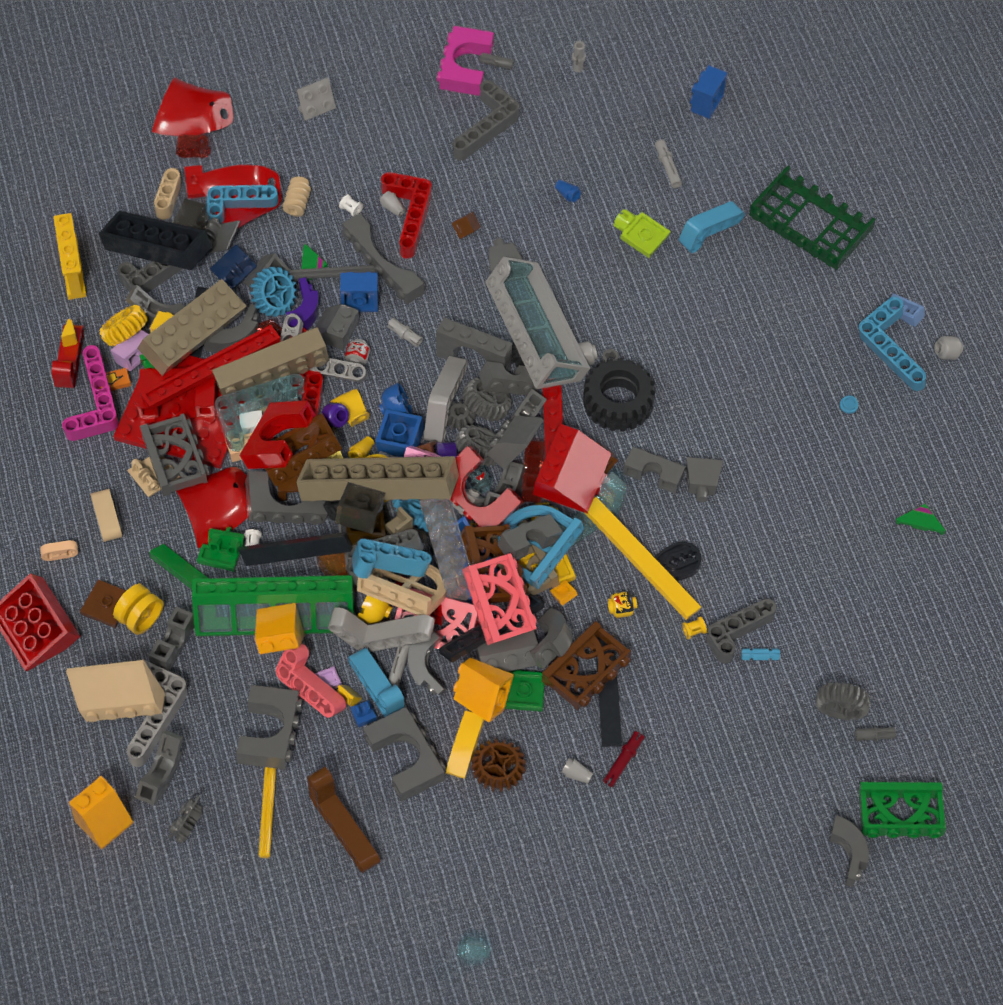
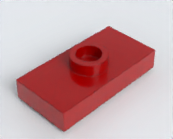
M202 165L184 167L188 199L206 197L196 179L197 175L203 173Z

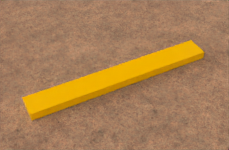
M595 497L588 514L585 513L589 519L685 620L698 612L701 606L610 510Z

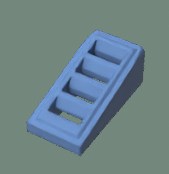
M892 294L891 297H899L903 301V315L900 319L916 327L925 316L924 307L899 295ZM895 306V307H892L891 309L896 310V309H898V307Z

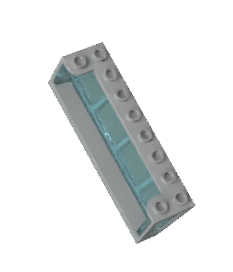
M503 256L485 283L535 388L541 389L581 381L590 370V367L539 264Z

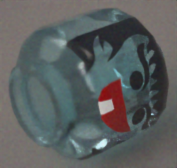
M479 465L468 476L466 483L469 488L484 493L490 489L493 479L486 467Z

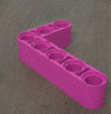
M89 345L83 350V357L97 410L68 417L63 421L62 428L64 434L70 441L113 431L119 424L102 357L98 347L94 345Z

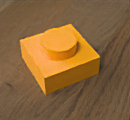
M566 580L550 590L552 596L561 606L578 595L576 590Z

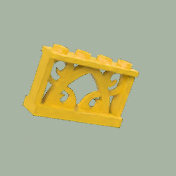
M72 214L55 215L53 218L68 300L87 297Z

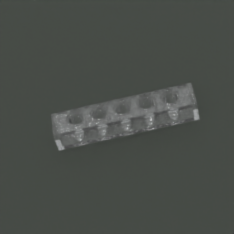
M420 499V505L448 598L467 600L471 595L462 569L470 566L451 499Z

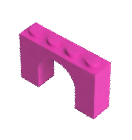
M453 26L452 33L449 32L447 42L449 44L445 45V58L441 59L440 68L442 70L438 71L437 74L439 89L480 96V84L483 81L484 71L460 67L455 63V60L464 54H491L494 44V32Z

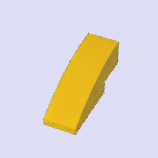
M466 710L464 712L446 768L447 774L463 779L467 775L484 725V719L475 713Z

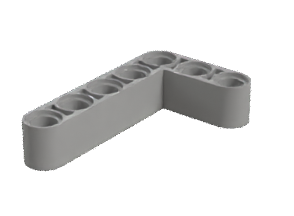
M289 314L285 317L281 342L302 333L303 321L298 315ZM297 319V326L291 328L289 326L290 321ZM329 358V361L326 362L327 367L323 371L318 370L316 366L309 369L310 371L320 372L322 376L358 383L364 382L368 377V371L363 365ZM338 366H345V371L342 374L336 373ZM357 369H363L362 376L356 378L354 372Z
M453 356L448 357L429 397L424 440L444 442L449 407L466 373L467 359Z
M334 608L328 629L359 651L367 648L369 652L429 641L435 619L428 615H417L367 625L348 610Z
M145 661L156 680L164 679L163 682H159L165 692L164 705L166 703H171L172 705L169 707H164L163 705L162 714L147 716L128 745V759L134 767H141L147 762L161 739L162 732L168 728L188 694L186 682L182 677L148 661ZM176 687H182V688H181L180 690H178V691H175V690H174V688H176ZM155 720H162L160 723H153ZM151 736L150 739L143 740L144 737ZM134 753H141V755L137 757L132 756Z

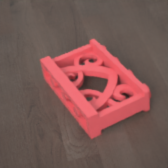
M511 553L462 569L487 645L536 629V618L531 613L529 607L530 600L525 595L524 583L517 572V562ZM497 564L504 566L505 576L501 574V570L497 572V577L494 576V568ZM490 566L489 575H479L478 569ZM488 583H490V591L489 593H485L483 586L489 588ZM495 585L511 595L505 613L498 606L489 605L488 599L493 596ZM492 611H497L500 614L501 619L499 615H497V617L494 618ZM521 615L522 627H514L509 621L510 618L514 622H519L516 617ZM505 624L512 631L503 635H499L498 632Z
M416 588L410 589L412 591H415L430 598L433 596L432 594H429ZM449 597L444 599L440 604L442 605V614L451 624L437 631L441 637L446 635L447 642L441 641L435 648L439 649L452 641L454 635L459 637V632L455 630L457 627L465 633L476 626L478 616L474 604ZM398 607L395 620L402 619L407 615L417 616V614L409 611L404 612V609ZM453 609L455 611V614L452 616L456 618L455 620L448 616V610ZM468 612H470L472 617L467 629L461 623L466 618Z

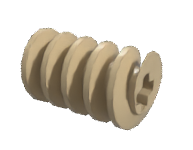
M293 177L290 180L283 203V210L287 214L295 217L303 216L308 202L307 199L311 192L309 181L306 178Z

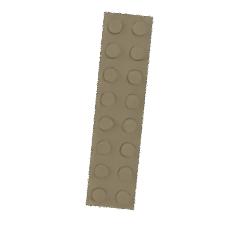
M455 456L306 459L296 483L301 501L451 499L459 473Z

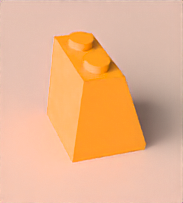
M296 603L257 609L255 641L259 654L300 647L305 633Z
M469 658L464 663L462 662L458 669V674H460L459 680L456 681L453 688L455 692L454 700L485 721L491 722L505 709L514 674L473 658Z
M102 776L69 802L75 822L101 850L133 824L116 791Z

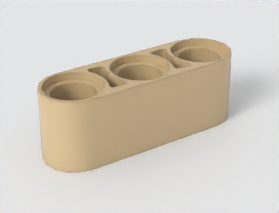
M175 168L167 169L164 172L154 201L156 216L162 220L171 217L181 189L180 173Z
M106 489L90 493L103 542L121 538L122 533L110 490Z

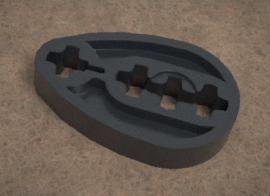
M688 542L674 543L654 557L676 581L694 576L699 571L702 560L698 548ZM688 554H691V556H695V559H692L691 557L688 558ZM680 557L686 559V562L679 561ZM671 561H673L674 563L678 562L677 566L671 564Z

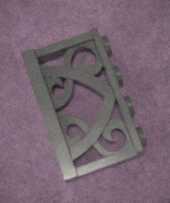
M184 413L178 417L155 424L140 426L142 438L163 497L171 495L170 492L200 483H207L206 476L209 475L207 465L202 464L201 460H204L202 451L196 448V445H198L196 435L191 434L190 430H193L190 419L185 418ZM177 427H180V428L183 429V433H182V434H177V433H176V432H177V429H176V430L173 432V434H172L173 436H170V435H169V432H170L171 429H174V428H177ZM163 443H165L164 449L160 450L157 448L159 445L163 446ZM169 444L176 445L186 451L178 465L169 459H159L168 452ZM166 465H171L174 469L172 470V468L170 467V469L166 470L164 469V467ZM191 467L197 468L198 471H197V473L194 474V475L186 476V475L183 473L184 470H185L187 473H192V471L190 470V468H191ZM178 476L181 477V479L172 481V480H174V479H175L176 477H178Z

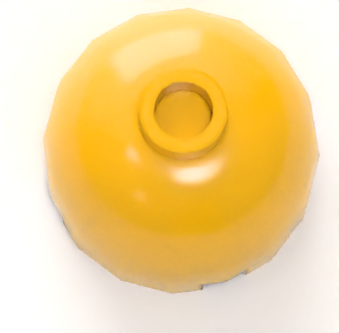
M367 595L362 604V611L358 614L357 618L369 624H376L381 622L384 616L388 618L393 607L389 606V603Z

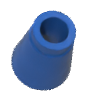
M562 180L556 182L555 189L568 202L574 203L580 198L581 191L578 186Z

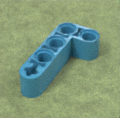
M272 185L212 186L207 192V214L209 220L217 218L220 224L225 220L226 208L275 207L279 203L277 189ZM217 195L220 196V197L217 198V199H213L214 196H217ZM233 195H238V197L234 199L231 198ZM214 212H220L217 215H212Z
M730 201L696 215L686 222L679 237V242L690 253H695L700 249L706 237L737 225L743 220L745 213L733 201Z
M360 539L352 555L353 572L356 576L363 579L370 577L373 568L423 577L432 560L431 556L425 551L368 539Z
M363 648L347 657L353 671L384 717L404 708L402 692L397 685L392 686L367 648Z

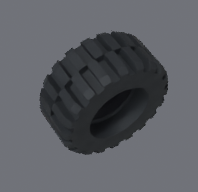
M617 358L615 361L609 359L606 363L601 362L597 364V368L594 367L590 370L584 384L583 406L586 408V414L589 417L591 416V420L595 424L599 423V426L604 429L606 427L610 428V431L619 429L621 432L626 431L628 428L630 430L637 428V424L639 426L642 425L645 419L650 417L655 398L654 380L650 377L648 370H643L642 365L638 363L636 365L632 360L623 361L622 358ZM622 387L630 390L635 395V398L629 402L616 403L607 399L602 393L609 388Z

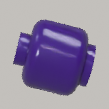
M327 404L321 412L330 427H343L349 420L348 409L343 404Z

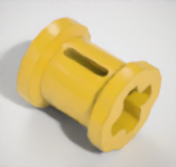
M698 617L697 620L689 623H682V629L687 639H691L692 636L699 633H707L702 617Z

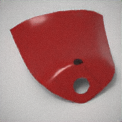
M175 77L164 95L152 132L172 136H195L225 128L233 122L231 98L226 92L198 87ZM214 102V105L210 106L209 103ZM222 108L228 113L227 119H223L220 115Z
M234 165L196 176L206 196L209 188L212 186L268 185V180L274 178L275 188L279 197V203L275 207L226 208L225 220L221 224L239 220L240 222L237 227L239 228L247 222L274 210L281 201L279 175L264 166ZM219 195L214 196L213 199H217V198H219L220 196H219ZM233 195L231 198L234 199L238 197V195Z
M236 467L225 468L207 475V483L196 484L176 491L192 524L198 548L202 544H208L210 528L226 531L227 526H229L233 530L248 518L246 487L244 486L247 475L241 469ZM235 482L237 483L238 488L233 487V484Z

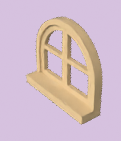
M429 565L426 575L435 581L437 590L417 583L422 577L411 576L409 579L391 573V571L374 568L369 578L363 579L358 577L357 591L411 613L429 616L446 598L448 584L444 574L432 565ZM386 576L404 584L399 586L381 579V577ZM414 587L433 596L430 598L410 589Z

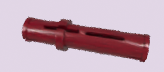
M634 731L627 744L622 746V752L605 778H603L605 784L612 778L608 785L609 787L615 786L631 758L636 756V750L645 739L641 734L636 740L639 732Z

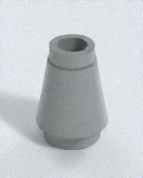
M387 191L380 198L381 206L398 217L402 216L406 211L394 193Z
M570 758L562 770L565 777L585 782L586 784H588L593 775L576 759L572 760Z

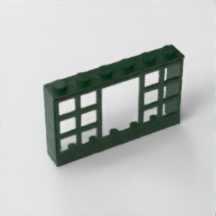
M787 165L751 204L749 216L765 225L768 229L775 231L784 239L791 241L798 248H802L813 257L820 259L827 266L838 270L841 264L873 230L876 219L872 217L867 224L863 223V214L858 211L854 216L847 213L848 205L845 202L837 207L832 203V194L828 193L823 198L818 195L819 187L814 184L808 189L803 186L804 178L802 176H798L796 180L790 178V166ZM781 185L792 191L786 198L776 193ZM795 193L806 199L800 206L789 201ZM772 195L782 201L777 208L766 203ZM809 202L835 217L814 241L788 226ZM785 204L796 210L790 217L780 211ZM764 206L772 211V213L769 215L760 208ZM777 214L787 221L782 223L774 218V216ZM838 220L849 226L843 233L833 228V225ZM852 228L859 232L854 239L846 236ZM828 231L839 236L833 244L823 238ZM843 239L849 242L844 250L837 247ZM820 241L830 248L826 250L817 243ZM833 250H835L836 252H838V253H840V254H839V256L837 257V256H835L834 254H832L831 252H832Z

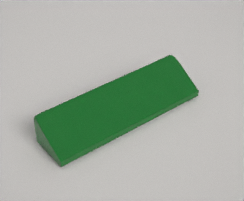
M165 544L149 552L152 560L191 590L192 579H209Z

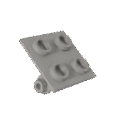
M328 77L297 89L300 102L298 109L303 114L304 120L336 108Z

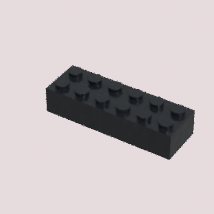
M118 211L98 233L105 250L191 271L211 248L205 230L123 211Z

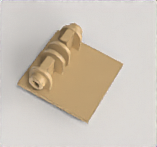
M149 457L143 461L134 459L131 462L132 468L127 471L144 493L150 497L161 490ZM166 465L164 467V469L166 470L170 469V467L172 468V470L174 468L171 465ZM180 476L176 477L172 481L178 480Z

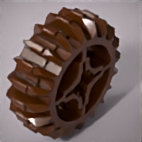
M496 738L494 743L488 740L487 746L481 744L480 750H476L475 756L472 757L473 764L471 765V770L474 771L473 777L478 778L477 783H484V789L490 786L492 792L495 791V788H499V791L503 792L504 787L508 791L511 790V785L516 787L518 781L523 779L522 774L526 772V761L524 760V754L519 753V746L513 748L514 743L506 744L505 738L502 740V743H498ZM491 756V761L487 765L482 766L484 760ZM515 764L514 770L509 775H506V770Z

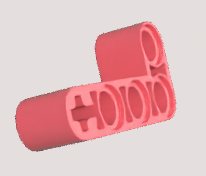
M301 644L299 648L285 650L276 667L277 677L290 689L299 691V696L323 716L330 718L346 708L345 699L305 666L309 657L308 648Z

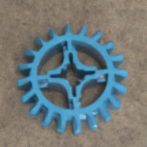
M280 267L264 268L262 272L256 273L257 277L252 279L255 284L250 285L253 291L249 294L254 295L251 301L256 302L255 307L260 308L259 312L265 313L266 316L272 315L276 317L284 315L285 311L291 310L290 306L295 305L293 299L298 298L294 295L297 289L293 287L296 282L291 281L293 276L288 275V271L282 270ZM274 278H276L281 283V285H279ZM266 298L270 300V303H273V306L268 303Z

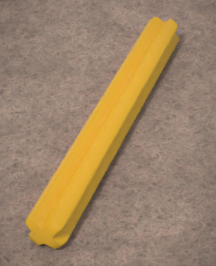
M265 767L259 842L260 858L270 857L276 768Z

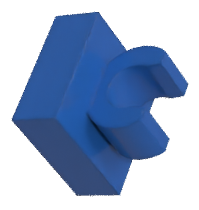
M369 700L350 707L358 728L377 720Z

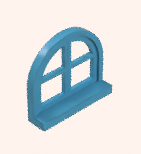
M544 505L524 507L510 515L503 523V525L509 524L510 530L518 527L516 526L518 523L527 518L551 514L557 523L567 528L553 547L549 546L542 549L537 542L527 540L530 545L532 544L547 553L533 573L522 567L523 580L536 589L541 587L584 530L582 521L576 517L571 519L560 511Z

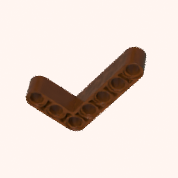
M324 766L307 776L308 793L312 803L358 869L364 873L379 864L381 860L377 852L337 797L334 779L327 767Z

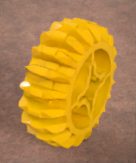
M138 305L126 307L107 320L100 328L99 334L109 346L121 344L145 326L147 322L146 313Z

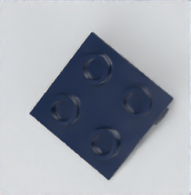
M235 244L210 270L233 290L257 265Z

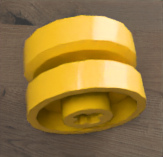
M135 584L118 600L113 616L121 624L126 625L131 632L140 635L156 622L163 610L164 603L162 599L155 594H151L150 590L142 584Z

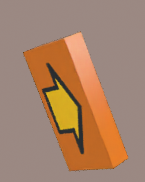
M126 368L106 373L110 391L131 386Z

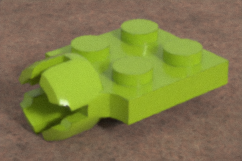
M626 209L621 211L623 214L619 213L616 216L615 223L613 224L615 228L622 232L621 240L648 258L669 237L671 232L643 212L639 215H634Z

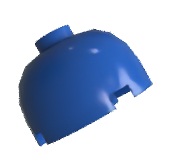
M396 383L384 390L381 396L382 404H379L383 415L386 409L413 415L411 404L408 405L407 402L408 396L400 383Z

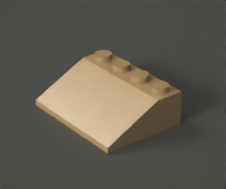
M144 660L68 668L66 671L78 710L86 722L107 719L115 720L126 717L134 718L135 716L144 715L152 716L154 714H162L165 692Z

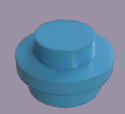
M849 395L841 399L840 409L843 412L852 414L857 411L859 404L855 397Z

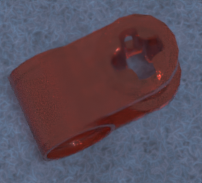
M179 135L175 153L181 158H206L211 153L208 146L209 140L205 135Z

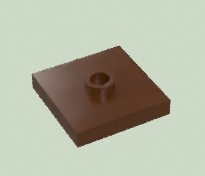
M97 580L82 606L80 614L116 628L119 621L113 616L114 608L126 590Z

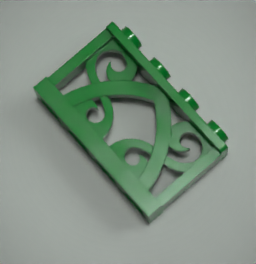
M860 782L858 798L861 833L869 838L888 836L889 838H898L899 836L939 838L943 836L946 831L942 783ZM866 798H871L875 807L867 810ZM884 798H891L890 803L883 805V803H887ZM898 798H903L909 807L917 810L904 822L887 810L896 804ZM911 798H918V801L913 803ZM931 798H935L936 810L928 807ZM878 811L879 814L875 816L874 821L879 819L882 824H871L868 819L869 815ZM929 812L933 814L937 819V823L925 824L924 821H931V817L924 813Z

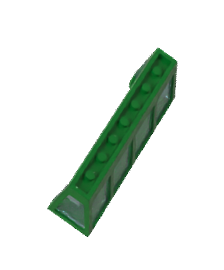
M352 575L192 579L195 636L255 635L257 609L292 603L297 605L305 634L333 633L328 629V625L334 608L346 609L354 615Z

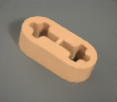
M69 540L45 544L40 547L41 558L45 561L74 557L78 554L77 543Z

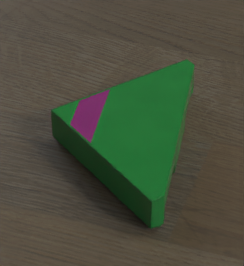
M306 244L303 245L301 269L328 268L327 263Z
M926 504L896 518L895 521L897 525L905 524L919 530L939 532L940 535L945 534L946 531Z

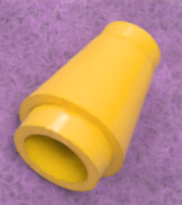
M366 436L351 446L348 452L349 457L366 458L374 445L373 439Z

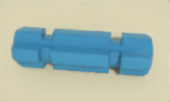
M743 648L741 650V659L768 660L771 658V660H779L780 650L778 648H771V650L768 648H753V650Z

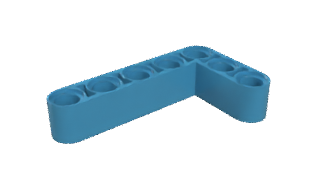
M891 297L859 324V336L911 389L921 391L926 385V373L884 332L903 315V301L899 297ZM895 306L898 307V309H896V310L891 309L892 307H895ZM878 318H884L885 320H883V321H878L877 319H878ZM865 329L871 330L870 332H864ZM878 341L884 342L883 344H880V345H879V344H876V342H878ZM890 353L896 354V356L890 357L888 355ZM904 365H906V366H908L909 368H907V369H902L901 367L904 366ZM915 378H921L922 380L917 382V381H914L913 379H915Z

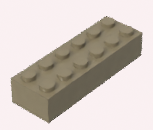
M221 279L143 338L137 349L163 376L238 318L247 306Z
M318 327L215 368L212 372L224 402L231 403L244 395H252L259 389L269 388L276 382L289 380L293 375L306 373L315 366L321 367L329 361L323 338Z

